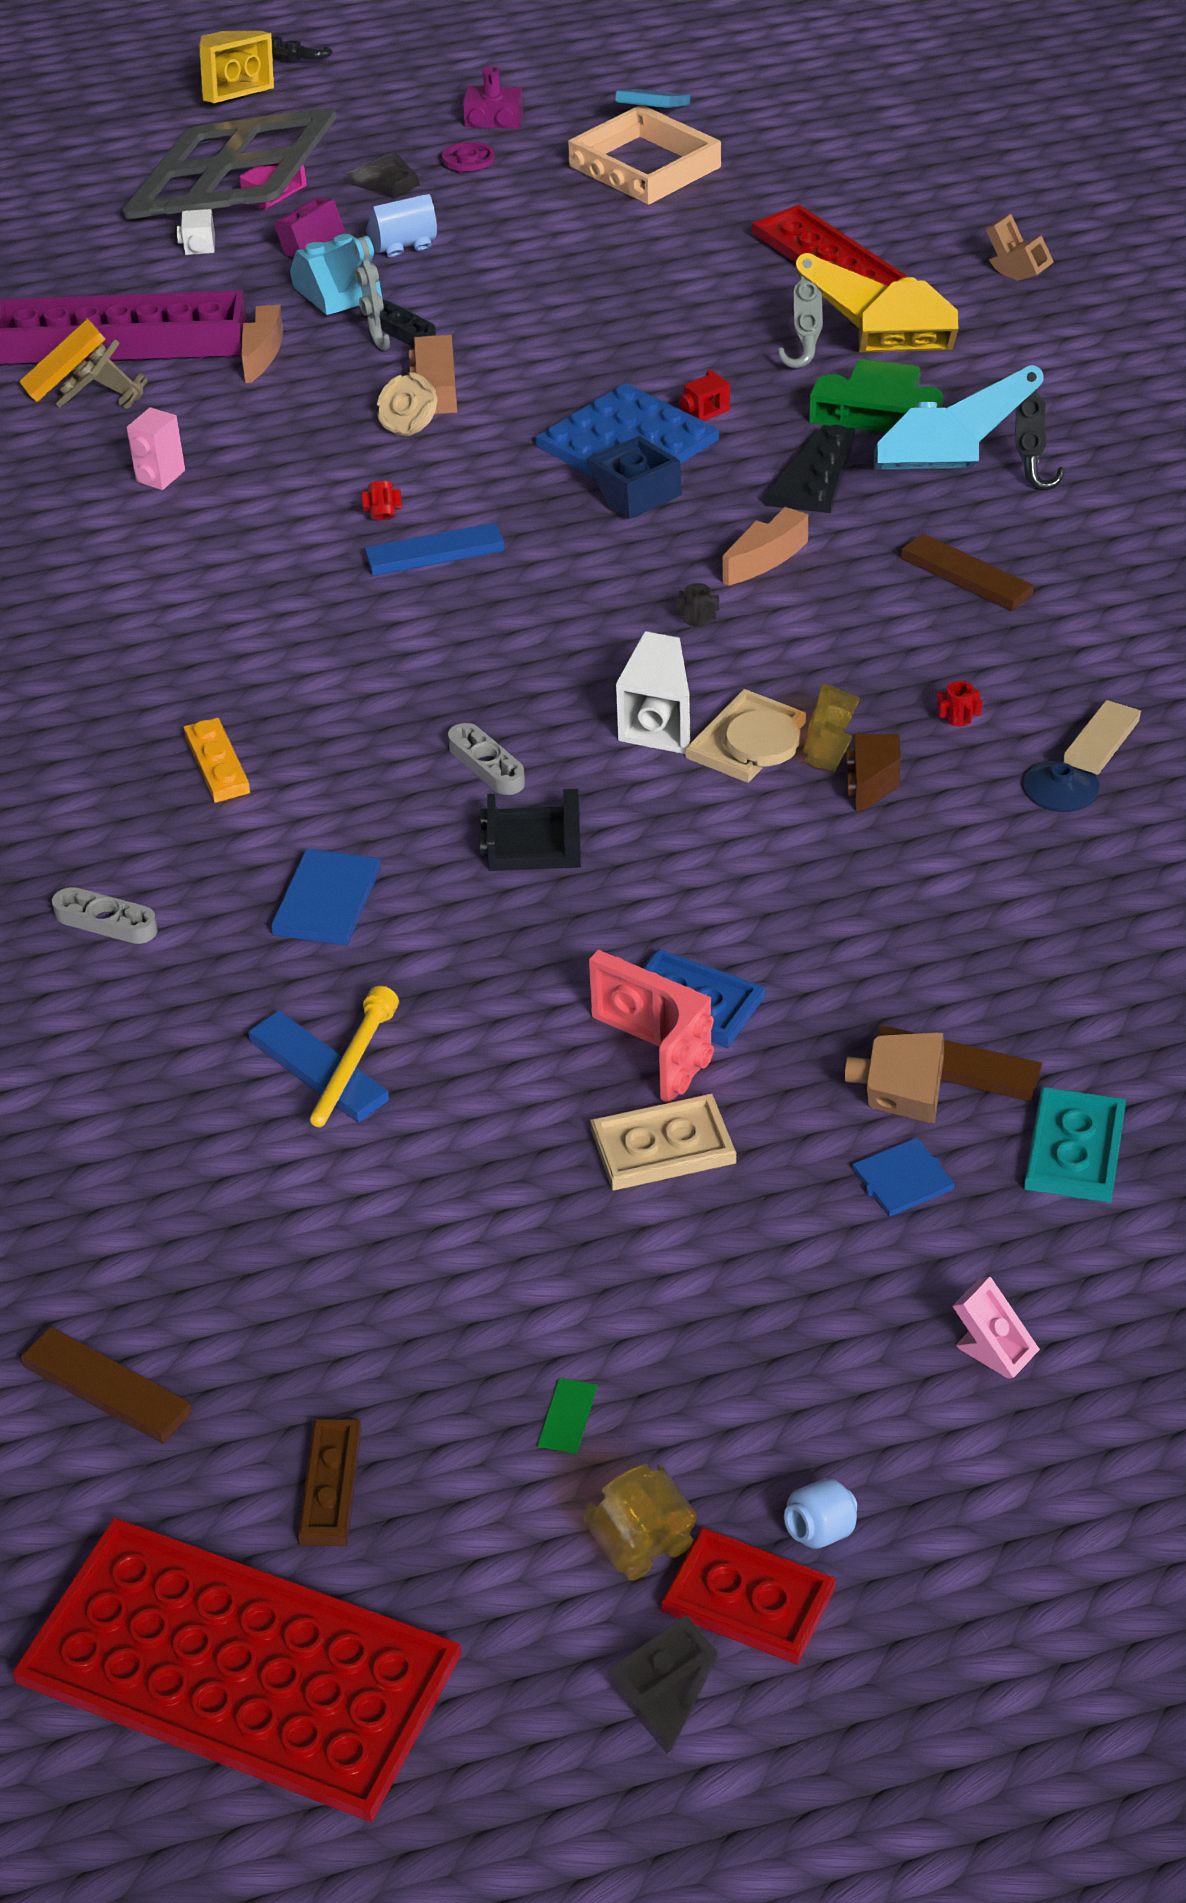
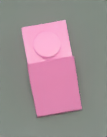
M991 1277L979 1278L952 1306L969 1330L956 1346L1008 1379L1014 1378L1040 1350Z

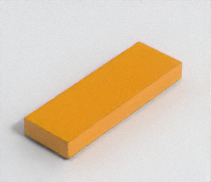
M87 318L19 382L28 394L38 402L104 342V336Z

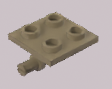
M115 339L107 347L103 344L99 345L89 356L91 361L86 362L83 360L74 368L71 373L75 377L71 376L60 387L59 390L63 394L55 404L61 408L94 379L121 393L123 396L120 397L119 404L122 405L125 402L122 407L128 409L134 401L140 399L143 394V387L148 383V379L145 377L142 380L144 374L139 373L132 381L109 359L120 344Z

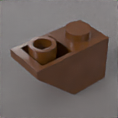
M854 734V749H847L846 770L847 772H854L848 773L847 789L848 796H855L856 811L866 810L899 787L901 764L899 734Z

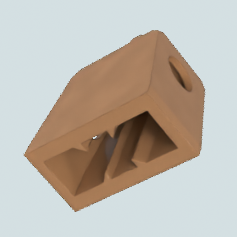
M943 1033L878 1036L874 1039L871 1059L847 1057L845 1082L867 1084L868 1103L873 1109L927 1123H935L945 1054Z

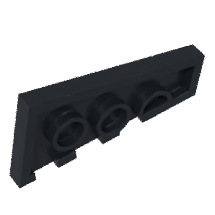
M823 425L765 495V506L831 513L855 440V428H846L841 425Z

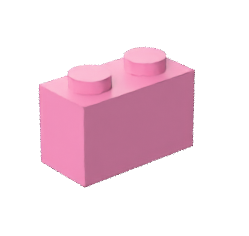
M149 407L127 426L135 478L138 483L164 490L185 471L177 416Z

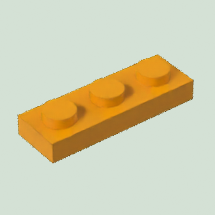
M219 718L202 720L198 723L184 726L185 738L214 802L217 803L250 794L249 781Z

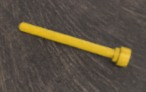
M375 986L363 1002L365 1017L310 1116V1122L314 1127L319 1128L326 1124L380 1023L393 1017L399 1005V998L390 988Z

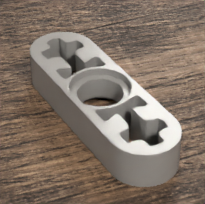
M461 723L449 730L448 740L451 754L495 792L502 795H513L523 790L525 786L523 765L478 726L471 723ZM485 756H491L495 758L490 761L478 760L479 758Z
M76 887L64 888L58 891L52 898L56 920L64 925L134 944L146 943L152 940L158 932L155 913L147 906ZM103 912L114 913L109 918H95L98 914Z

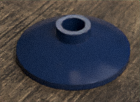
M1049 760L1033 766L1024 777L1023 788L1026 796L1034 804L1051 811L1072 812L1083 809L1092 804L1099 793V781L1095 774L1074 768L1067 763H1063L1064 760Z

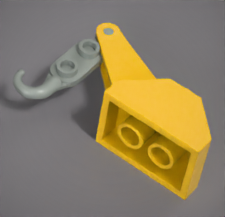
M805 253L798 257L796 261V274L801 278V281L796 284L793 293L794 327L803 345V354L797 359H791L785 354L784 349L780 347L778 349L779 358L786 366L795 369L802 368L813 359L816 350L815 345L823 326L822 297L859 328V353L953 350L959 329L958 310L926 281H917L916 278L906 277L886 286L820 259L810 253Z

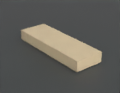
M1106 700L1067 749L1063 763L1096 775L1099 774L1139 722L1141 710Z

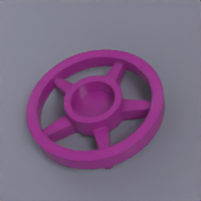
M479 142L453 144L442 152L443 164L450 169L458 170L459 173L490 168V165L495 160L493 148ZM457 151V155L449 156L451 153Z

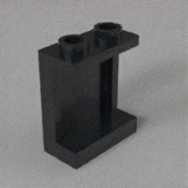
M563 789L564 806L498 809L496 807L495 793L487 794V808H480L481 831L487 830V833H480L481 856H488L489 871L581 868L579 790Z

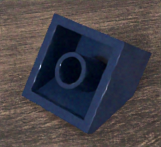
M637 436L587 458V466L608 505L629 519L638 517L643 512L664 505L668 501L682 495L680 460L641 436Z

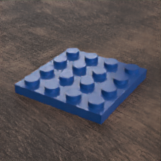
M623 383L537 435L536 445L541 450L593 476L587 466V458L637 436H641L680 460L681 464L718 441L719 429L630 384Z

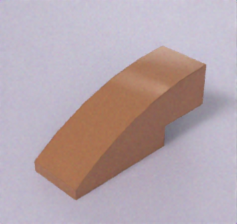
M280 304L256 306L255 322L243 323L242 362L245 383H252L272 363L279 351L283 338Z
M784 507L769 524L756 520L723 555V584L730 586L756 577L782 564L808 543L809 514Z

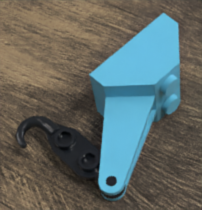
M1027 366L948 408H937L936 402L917 403V407L911 408L877 443L874 449V470L973 468L979 462V442L1015 410V444L1024 464L1027 481L1038 490L1055 488L1063 479V467L1058 468L1056 476L1051 480H1043L1038 475V463L1046 446V403L1037 392L1038 387L1043 382V372L1037 366Z

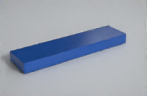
M495 522L365 547V556L372 576L502 552L504 551V541Z
M280 1010L248 1031L251 1043L321 1095L342 1059L341 1055ZM356 1067L335 1106L359 1123L389 1101L388 1090Z

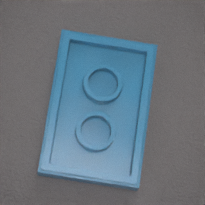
M643 89L617 90L615 101L618 103L672 108L690 105V94Z

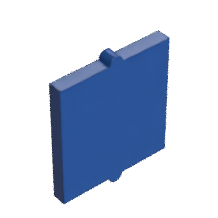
M917 1137L856 1162L852 1167V1170L867 1188L866 1194L873 1196L889 1217L954 1190L955 1183L940 1166V1159L933 1157Z

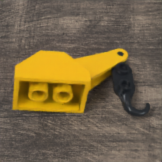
M220 31L202 35L199 47L203 101L217 103L273 89L272 56L285 55L286 60H300L301 58L313 60L327 58L331 56L333 51L329 47H324L323 50L306 48L301 46V42L297 40L283 42L282 37L271 36V33L264 31Z

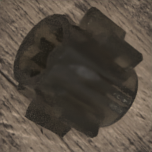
M694 583L688 585L684 591H679V599L676 600V615H684V623L692 627H703L709 624L711 619H716V611L719 610V595H711L710 587L702 583Z

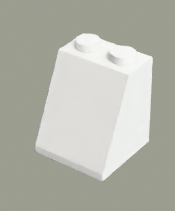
M645 631L616 683L618 741L686 754V747L690 744L689 689L680 638Z

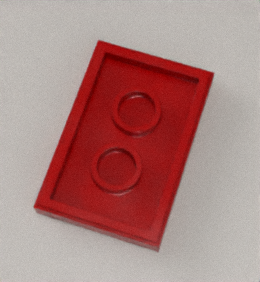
M701 1527L661 1602V1609L663 1613L798 1665L836 1588V1578Z

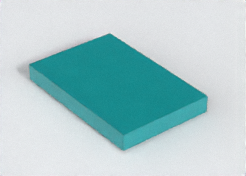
M1041 1087L1024 1190L1111 1203L1126 1099Z

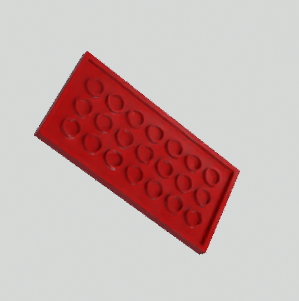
M114 1517L12 1674L15 1683L372 1823L462 1654L460 1643Z

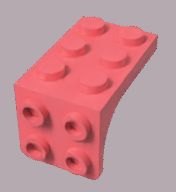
M597 950L589 959L592 1018L660 1047V1099L663 1102L671 1103L678 1094L686 1092L694 1075L700 1068H706L712 1059L714 1047L711 1045V1029L714 1019L711 1016V997L664 978L655 972L631 964L622 958Z

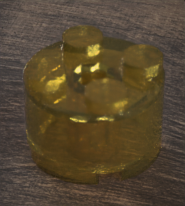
M646 1464L635 1467L618 1476L601 1490L606 1497L601 1504L595 1508L591 1502L584 1513L585 1525L618 1572L624 1573L631 1581L644 1576L652 1568L653 1560L666 1553L670 1557L678 1556L685 1552L694 1541L690 1532L696 1523L697 1514L666 1469L657 1464V1471H652L650 1466Z

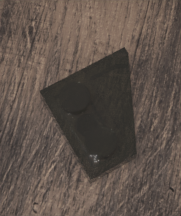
M392 152L346 173L351 185L393 197L407 194L411 189L420 186L416 173L396 152Z
M686 1615L608 1670V1681L666 1754L673 1750L716 1663L718 1652Z

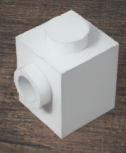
M211 209L182 211V226H177V238L179 244L184 243L185 255L215 253V231Z

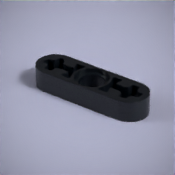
M382 300L384 309L380 311L379 316L383 332L415 348L414 337L436 336V327L433 323L390 301Z

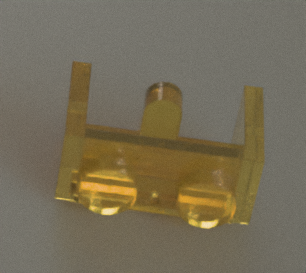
M822 682L817 705L811 715L803 752L807 753L805 761L814 767L824 768L835 773L852 739V735L845 733V729L852 719L860 697Z

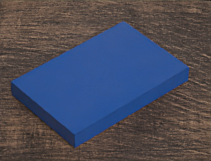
M307 848L271 925L273 935L348 946L381 869L380 858Z
M659 948L643 968L711 997V1016L714 1019L711 1029V1042L725 1048H729L765 998L764 986Z

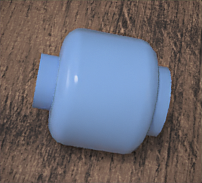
M823 1478L791 1493L784 1512L786 1528L792 1538L801 1542L806 1547L813 1549L825 1547L848 1537L853 1532L857 1519V1502L854 1495L837 1480Z

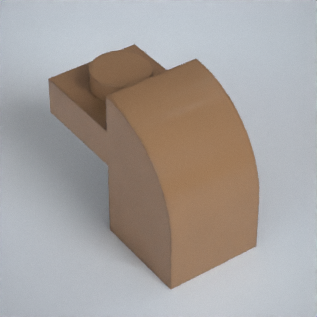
M1012 214L1002 216L986 228L990 241L997 253L989 260L1001 275L1015 280H1023L1038 275L1054 263L1042 235L1023 241Z

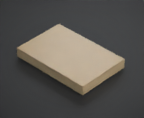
M743 689L686 747V758L749 783L763 766H756V761L747 760L746 764L730 754L726 745V732L730 722L747 711L765 709L775 710L788 715L797 722L800 729L806 723V712Z
M713 1094L590 1120L591 1132L613 1191L736 1164V1151Z

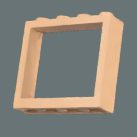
M639 105L568 140L570 167L648 205L721 167L720 140L644 105ZM641 137L682 157L650 174H646L606 155V153Z

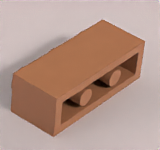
M452 334L414 337L415 349L409 350L410 373H417L425 377L435 388L438 399L435 414L457 413Z

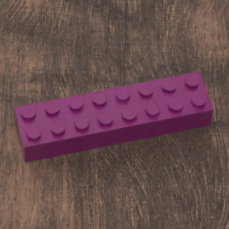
M243 290L0 299V364L40 363L87 318L104 336L105 341L101 344L107 347L115 339L120 343L109 359L111 361L121 359L140 361L149 358L170 360L176 357L200 359L206 356L230 358L242 355L243 323H248ZM90 353L84 360H85V361H91V359L89 358V356H90L92 353Z

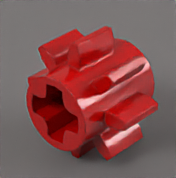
M372 482L368 484V492H361L363 512H370V517L373 520L392 519L395 517V510L402 509L400 489L393 490L392 482Z
M954 681L948 684L946 692L937 693L939 717H945L948 724L957 727L972 723L973 715L981 716L983 700L980 699V690H974L973 685L965 681Z

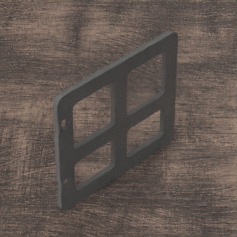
M316 109L189 128L123 208L125 218L135 219L151 217L157 214L166 213L167 215L182 213V211L269 202L277 199L337 118L335 109ZM308 125L296 143L290 147L243 153L259 132ZM232 136L218 155L209 158L186 160L201 140ZM280 163L268 181L262 186L213 192L227 172L232 169ZM203 173L188 194L155 199L171 178Z

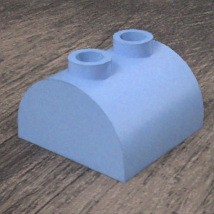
M430 194L373 206L366 232L376 253L386 252L388 257H396L404 252L403 247L414 245L416 251H422L432 246L431 241H434L437 235V224Z

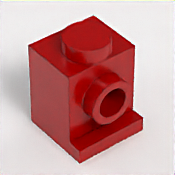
M713 370L706 371V376L684 384V395L679 397L681 410L703 421L730 411V383Z

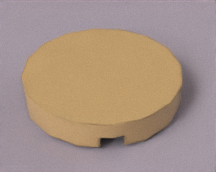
M408 373L410 375H398L392 378L384 386L378 397V420L385 429L397 436H411L420 432L430 423L436 412L438 401L436 390L425 377L417 373Z
M759 709L747 711L735 717L728 725L726 732V745L730 754L746 764L747 760L756 761V766L767 767L781 764L795 755L796 748L800 744V729L797 722L788 715L775 710Z

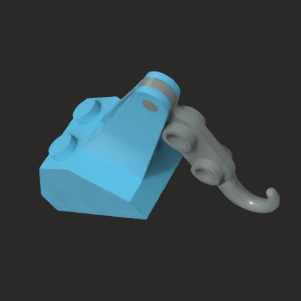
M340 234L335 236L332 241L309 243L306 245V248L297 250L290 269L293 287L326 315L360 306L363 315H369L367 317L368 325L375 345L380 350H388L390 339L387 334L383 336L379 315L380 311H383L384 306L379 274L376 266L371 263L374 249L370 238L367 235L355 238L350 234Z

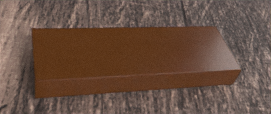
M314 1419L298 1532L300 1546H348L362 1432L360 1419Z

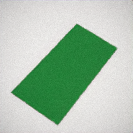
M559 1378L537 1447L573 1454L578 1453L598 1384Z

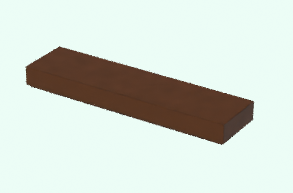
M924 533L902 548V559L1008 610L1013 611L1033 595V584Z
M881 1025L876 1037L919 1033ZM944 1040L945 1054L941 1080L1031 1102L1041 1075V1062ZM873 1045L869 1052V1059L872 1056Z
M51 1326L21 1356L23 1367L162 1444L168 1440L192 1413L191 1403Z

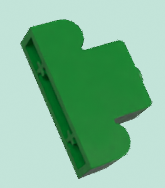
M859 359L849 380L837 374L823 375L817 379L810 395V423L829 426L841 425L846 428L887 433L911 408L917 407L919 402H936L937 408H942L943 393L935 387H919V366Z

